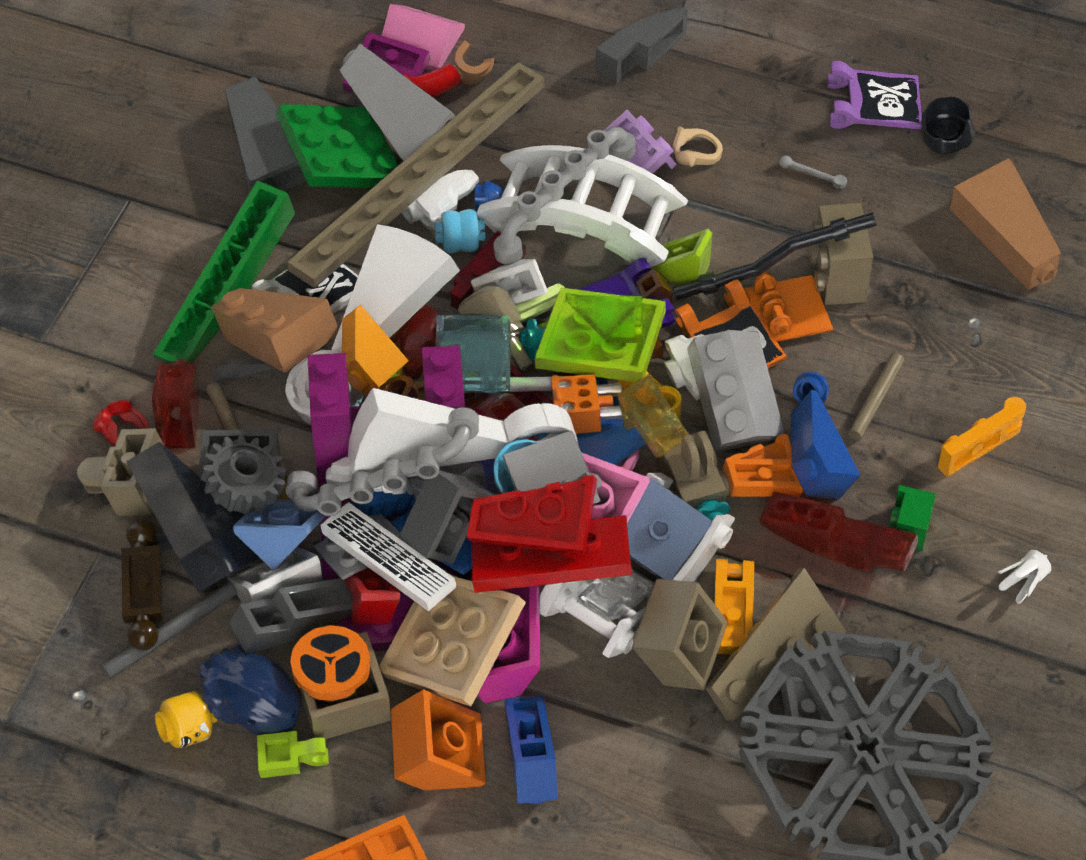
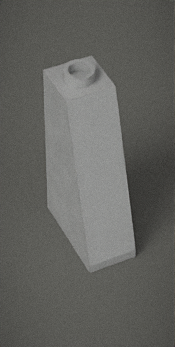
M359 44L355 50L350 51L344 58L343 66L339 71L403 161L455 117L449 109L362 44Z

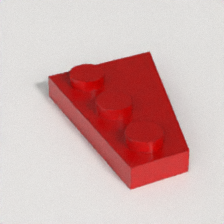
M594 474L581 477V480L562 484L555 482L546 484V487L523 492L516 490L473 499L467 538L472 542L585 555L597 478Z

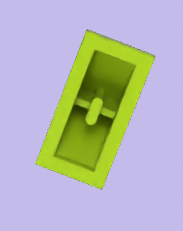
M705 229L662 244L669 251L666 260L651 267V270L654 269L663 275L666 280L678 284L698 280L699 275L705 274L710 266L713 233L709 229Z

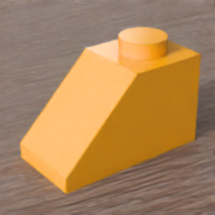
M361 304L342 319V353H346L348 382L354 389L361 391L366 397L372 388L378 389L404 366L408 359Z

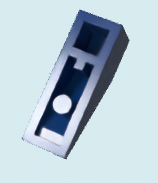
M811 390L791 413L792 468L806 496L840 499L861 475L817 390Z
M543 695L504 699L518 804H540L549 800H558L556 758Z

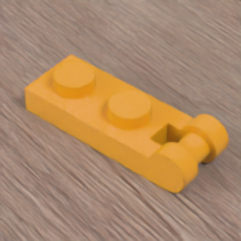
M1010 397L1005 401L1003 409L988 419H979L968 431L960 436L953 435L948 438L941 446L938 469L946 477H949L1016 436L1021 430L1022 418L1026 411L1024 400L1018 397Z
M716 559L714 604L728 621L717 654L731 655L734 650H738L753 627L754 561L743 560L742 564L728 563V559ZM727 578L741 579V581H728Z

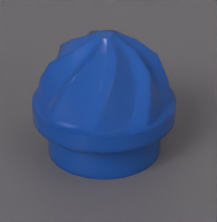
M485 181V184H476L475 211L477 212L481 204L500 199L504 192L502 186L491 183V181Z
M807 371L799 375L793 387V395L796 401L800 403L811 390H817L824 403L829 395V385L827 384L826 377L814 371Z

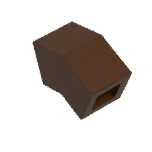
M654 269L636 282L643 298L653 300L668 298L672 304L673 293L666 278Z

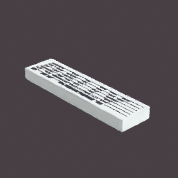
M349 502L341 508L337 515L331 516L320 525L322 533L427 611L431 610L457 587L455 578Z

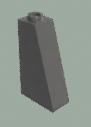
M256 76L226 88L228 113L248 192H251L257 181L282 191L306 181L276 116L278 107Z

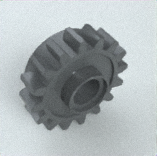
M239 435L238 441L233 443L229 437H224L222 446L214 443L210 453L205 455L202 464L203 470L200 476L202 481L207 482L204 491L205 493H211L215 499L214 503L222 505L230 512L237 511L243 512V514H248V512L255 510L259 513L263 512L265 504L273 506L277 496L282 493L286 468L280 467L282 457L270 455L273 448L271 445L264 448L259 447L258 438H254L251 443H246L244 436Z

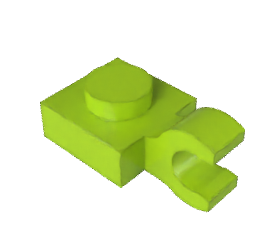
M297 731L257 735L258 771L260 778L300 774V763H306L311 766L329 764L325 738L299 741Z

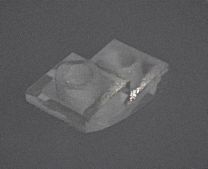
M632 571V575L596 579L578 596L577 602L610 622L623 616L650 594L652 583Z

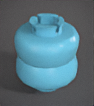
M467 209L460 212L447 210L441 214V222H434V231L440 232L435 233L436 244L442 243L443 251L447 254L459 251L475 252L478 250L479 241H485V232L480 231L485 230L484 219L478 220L475 210Z

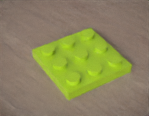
M561 287L535 356V369L579 375L595 374V377L643 383L666 313V301Z

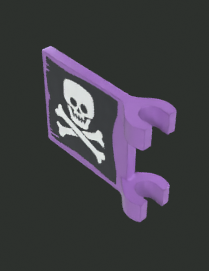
M831 62V74L827 75V87L840 89L848 86L849 103L842 100L834 101V113L830 114V127L841 129L852 124H867L910 129L922 128L917 75L854 70L844 62Z

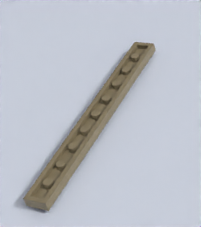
M520 62L515 64L287 262L288 271L313 288H316L372 239L377 224L388 225L544 88V77Z

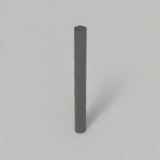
M227 582L159 627L158 641L153 648L142 651L131 646L102 665L103 672L111 679L237 595L235 587L231 582Z

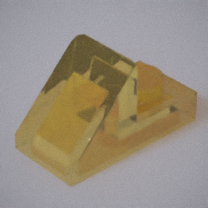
M646 374L617 394L624 427L626 430L636 427L655 458H659L682 442L683 436L689 435L650 374Z

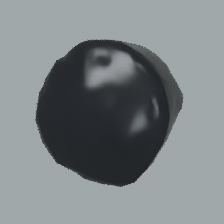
M940 97L930 102L925 112H922L921 132L925 144L938 154H949L967 148L974 141L976 134L969 105L956 97Z

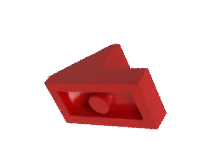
M366 568L345 579V583L353 595V625H376L391 622L400 601L399 589L370 568Z

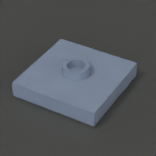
M650 478V483L627 523L630 557L658 579L673 580L703 539L713 521Z

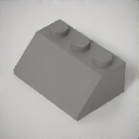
M727 330L695 337L688 346L687 351L715 453L775 440L778 435L785 434L758 332Z

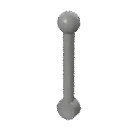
M782 156L779 160V164L783 169L793 168L833 183L834 188L839 190L846 187L847 178L843 175L832 176L794 162L789 156Z

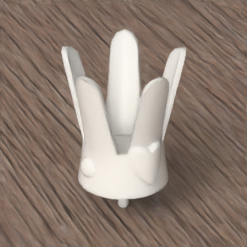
M1029 550L1021 561L998 571L999 574H1002L1019 566L999 584L1001 591L1008 589L1025 577L1028 578L1016 597L1017 604H1020L1026 596L1029 597L1037 583L1051 572V564L1047 559V555H1043L1037 550Z

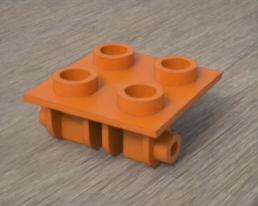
M765 271L761 275L756 276L754 286L744 289L750 304L777 342L833 331V326L820 293L816 291L812 275L776 282L775 277Z

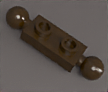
M136 519L128 525L126 530V538L133 547L121 548L122 617L124 623H133L127 633L130 645L135 649L146 651L155 646L159 637L158 629L151 621L163 620L162 551L160 545L151 546L157 536L154 524L147 519Z

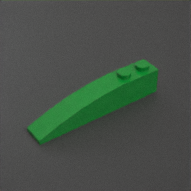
M260 181L255 183L153 353L155 358L186 370L217 334L220 327L211 307L221 301L228 292L238 288L250 289L295 215L287 192Z

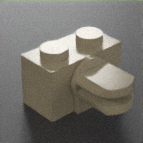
M155 428L121 429L116 446L109 448L107 456L86 458L79 465L77 476L88 494L104 493L117 516L151 515L152 508L126 461L156 443L161 442L163 444Z
M705 431L659 443L658 468L662 474L674 480L668 490L695 509L706 500L726 502V496L730 495L729 483L725 474H719L717 470L716 454Z

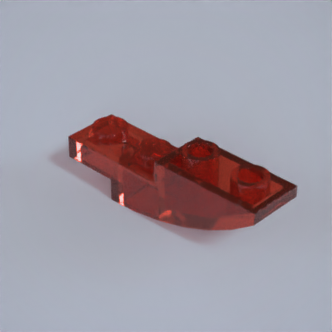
M775 491L759 519L760 524L773 533L811 553L871 573L874 565L905 572L918 545L916 533L845 517L843 507Z

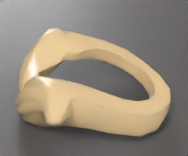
M681 126L677 128L673 150L676 161L679 164L692 167L694 165H711L720 160L723 151L722 144L712 133L698 128L684 129ZM694 137H703L714 144L716 152L713 154H703L690 150L680 151V147Z

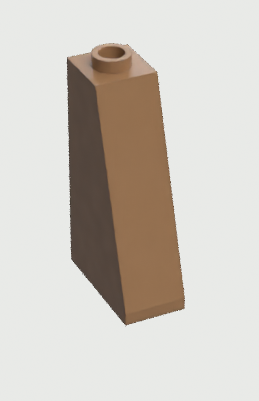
M1009 158L954 186L950 210L1028 290L1039 284H1046L1056 276L1061 251L1013 162Z

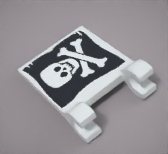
M342 264L316 288H313L287 269L271 280L261 279L252 285V290L326 298L334 314L348 305L358 275Z

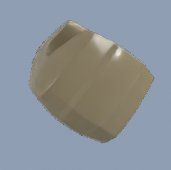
M489 285L474 292L461 302L458 311L462 316L480 314L485 317L486 322L483 327L473 328L469 331L472 334L487 337L483 342L487 349L499 348L506 362L509 361L520 372L526 370L525 367L528 368L533 365V361L530 360L518 339L519 332L524 327L521 323L522 318L508 292L501 287Z

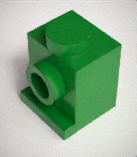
M899 485L889 524L890 528L896 529L893 544L905 549L913 548L923 551L936 493Z

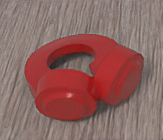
M127 400L111 402L107 405V408H102L96 414L92 423V430L102 433L112 447L116 446L119 437L117 434L118 426L112 420V415H118L124 423H131L137 429H149L148 422L143 414L132 407V402Z

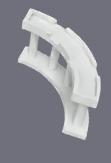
M543 145L522 148L501 155L500 161L512 174L502 197L481 204L476 212L477 217L480 220L484 219V223L494 233L497 231L502 233L508 219L519 209V196L517 195L523 181L540 177L534 191L537 193L542 189L541 177L545 172H561L565 168L564 157L566 153L572 150L583 152L585 149L561 145ZM608 154L604 159H595L586 167L587 173L585 177L579 180L571 200L560 198L555 201H548L540 209L541 215L537 220L532 222L526 221L518 230H536L537 225L554 226L555 232L570 234L580 238H584L586 234L605 241V248L618 254L629 263L639 258H646L650 267L665 262L669 252L655 239L664 214L685 206L688 200L673 185L666 183L649 171ZM594 180L619 187L610 212L585 204ZM631 194L652 207L643 231L623 219Z
M647 473L646 477L654 479L666 489H669L674 481L662 473ZM729 514L716 515L703 539L673 580L695 582L716 550L724 548L733 534V529L730 528L735 520L733 516ZM633 569L632 575L617 577L647 597L652 593L655 585L654 582ZM603 578L545 585L540 594L541 615L547 617L559 612H568L610 639L602 653L608 658L621 653L627 654L631 651L634 633L640 626L646 606L639 612H636L596 587ZM579 600H590L620 620L618 625L612 623Z

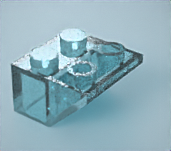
M436 315V347L460 345L464 391H483L490 394L510 391V316Z

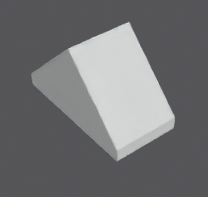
M521 259L513 264H505L471 280L475 292L489 285L501 287L509 293L515 304L548 293L535 259Z

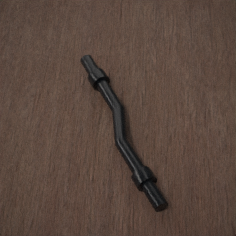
M871 212L848 220L842 217L830 221L828 226L789 237L754 263L714 274L713 271L699 275L698 280L673 287L677 300L700 293H704L706 296L719 292L720 287L735 279H738L740 282L761 275L795 250L835 239L837 242L850 238L851 233L877 226L874 213Z

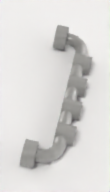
M612 127L607 131L593 130L587 136L588 148L583 152L572 150L566 153L564 157L565 168L561 172H545L541 177V190L537 193L527 191L518 197L519 209L508 219L501 236L497 237L494 241L496 260L502 264L518 262L523 256L522 241L516 236L519 228L526 221L532 222L537 220L541 215L540 209L548 201L560 199L564 194L563 188L568 183L585 177L587 173L586 167L595 159H604L608 154L625 161L631 159L636 153L635 137L621 127Z
M469 408L454 409L448 416L447 431L452 439L447 444L438 448L433 446L421 447L417 451V456L404 461L401 459H389L385 462L383 469L373 473L358 471L352 475L351 481L339 486L332 483L324 484L320 487L318 494H316L317 478L312 473L303 470L294 471L287 477L286 494L294 501L298 509L311 512L318 510L323 515L335 516L340 512L343 500L351 498L352 501L359 504L369 503L373 499L374 488L382 485L389 491H401L406 486L407 476L416 473L423 479H433L439 474L440 463L457 456L464 449L468 441L477 436L479 432V415Z

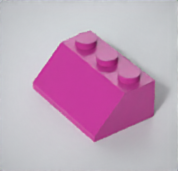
M540 586L502 590L518 595L526 603L477 695L485 704L520 696L540 670Z

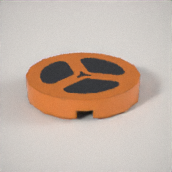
M329 625L315 628L302 636L293 648L290 664L294 682L299 688L301 687L307 691L309 696L317 700L335 701L356 692L355 689L362 682L364 685L369 677L371 659L367 644L358 633L346 627Z

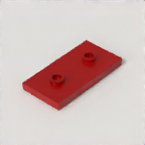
M626 515L591 519L585 555L472 542V582L474 593L632 575Z

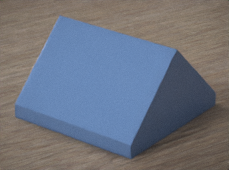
M276 499L273 506L266 503L263 512L259 513L255 510L245 514L233 525L234 533L272 570H275L326 515L321 514L318 510L311 512L298 509L293 500Z

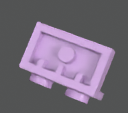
M627 109L603 130L607 131L612 127H621L626 132L632 134L635 137L636 153L631 159L626 161L652 174L664 163L671 169L677 165L669 156L674 150L661 136L657 140L652 137L651 133L654 129L642 115L636 119Z

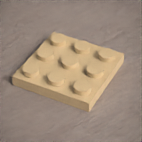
M452 576L455 578L457 587L431 610L427 611L415 601L413 602L379 668L382 676L420 690L424 689L438 696L471 707L526 602L518 595L502 590L474 593L472 581Z

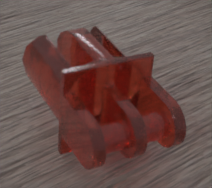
M428 305L422 306L411 317L405 332H400L401 352L408 359V362L405 364V374L412 379H418L423 374L422 348L437 347L442 332L439 314Z

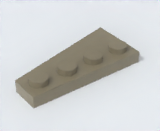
M805 567L797 569L790 578L791 582L785 590L776 596L770 604L771 608L760 622L755 623L748 632V637L740 648L734 650L705 689L726 721L734 720L743 712L790 644L793 649L795 642L801 640L806 649L815 650L810 641L815 633L818 632L822 635L823 631L846 632Z

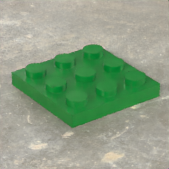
M301 104L279 105L276 116L309 186L373 188L399 166L380 127L366 108Z

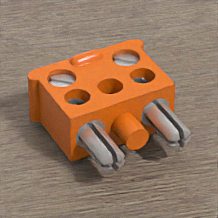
M595 374L564 377L552 376L553 404L562 407L568 412L576 434L601 432V420L625 418V407L613 406V396L622 395L620 383L597 385Z

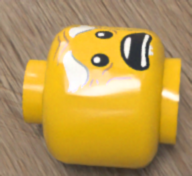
M196 691L165 699L161 703L159 712L155 714V724L160 738L164 743L169 742L175 748L187 747L209 739L212 734L213 723L217 722L213 713L210 712L208 705L203 701L202 695Z

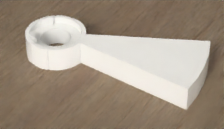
M377 224L344 317L361 304L390 338L460 270L452 257L435 244L410 232ZM342 322L332 350H320L311 355L342 353ZM307 357L290 371L286 381L285 393L292 408L303 421L311 425ZM349 383L351 407L359 406L364 395L361 391L354 389Z
M372 388L361 405L349 438L348 459L352 475L358 471L373 473L381 470L389 459H401L404 461L417 456V451L424 446L438 448L447 444L452 439L447 431L448 416L454 408ZM549 403L532 404L511 413L504 421L479 415V432L477 436L470 439L457 456L440 463V466L494 459L507 444L516 440H527L529 437L540 433H549V435L536 442L571 430L577 444L578 440L570 415L565 409Z

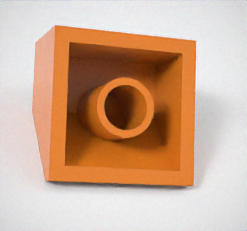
M424 689L391 708L394 776L396 780L424 791L481 787L486 784L480 713Z

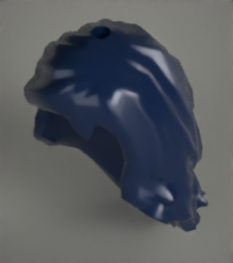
M237 645L231 650L223 648L220 654H211L210 660L202 662L199 672L202 678V699L208 705L214 718L222 719L224 723H231L232 725L239 723L255 735L290 732L293 730L301 709L302 696L292 679L278 664L273 663L262 655H256L254 652L245 654L241 645Z

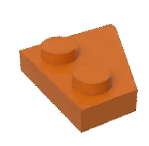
M788 434L778 435L774 443L765 447L760 443L751 447L746 453H738L728 457L722 467L723 474H725L729 483L731 497H801L803 493V488L792 468V446Z

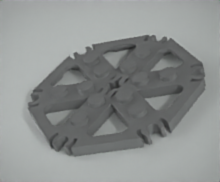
M823 631L822 635L818 632L815 633L810 640L815 650L806 649L801 640L795 642L793 649L790 644L740 716L742 718L739 722V728L752 731L754 736H741L738 742V747L741 748L738 754L782 835L787 826L794 823L795 825L789 833L788 840L793 842L798 834H807L811 839V843L806 850L809 854L817 849L820 842L824 843L823 849L816 857L823 859L924 860L919 849L921 847L928 849L934 859L938 858L942 851L944 854L991 782L992 778L989 777L994 771V767L984 766L978 761V758H990L993 753V748L990 747L992 740L948 665L946 664L942 672L936 675L935 672L940 665L941 659L936 657L932 664H923L919 659L923 647L920 645L908 656L907 651L913 644L910 641ZM851 655L885 660L890 664L892 674L869 707L866 705L842 663L841 657ZM798 677L805 682L826 721L770 714L768 705L788 678ZM929 694H935L944 700L961 730V737L905 731L903 728L924 697ZM861 740L866 745L871 743L874 745L871 755L866 750L859 751L858 746ZM775 758L829 765L804 803L798 807L785 803L767 771V762ZM906 774L949 779L960 785L962 795L943 823L934 824ZM863 788L891 835V844L887 847L880 848L847 844L841 841L837 835L838 825Z

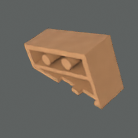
M238 288L225 294L221 301L211 307L226 342L284 373L303 361L308 355L313 354L336 338L339 331L326 298Z

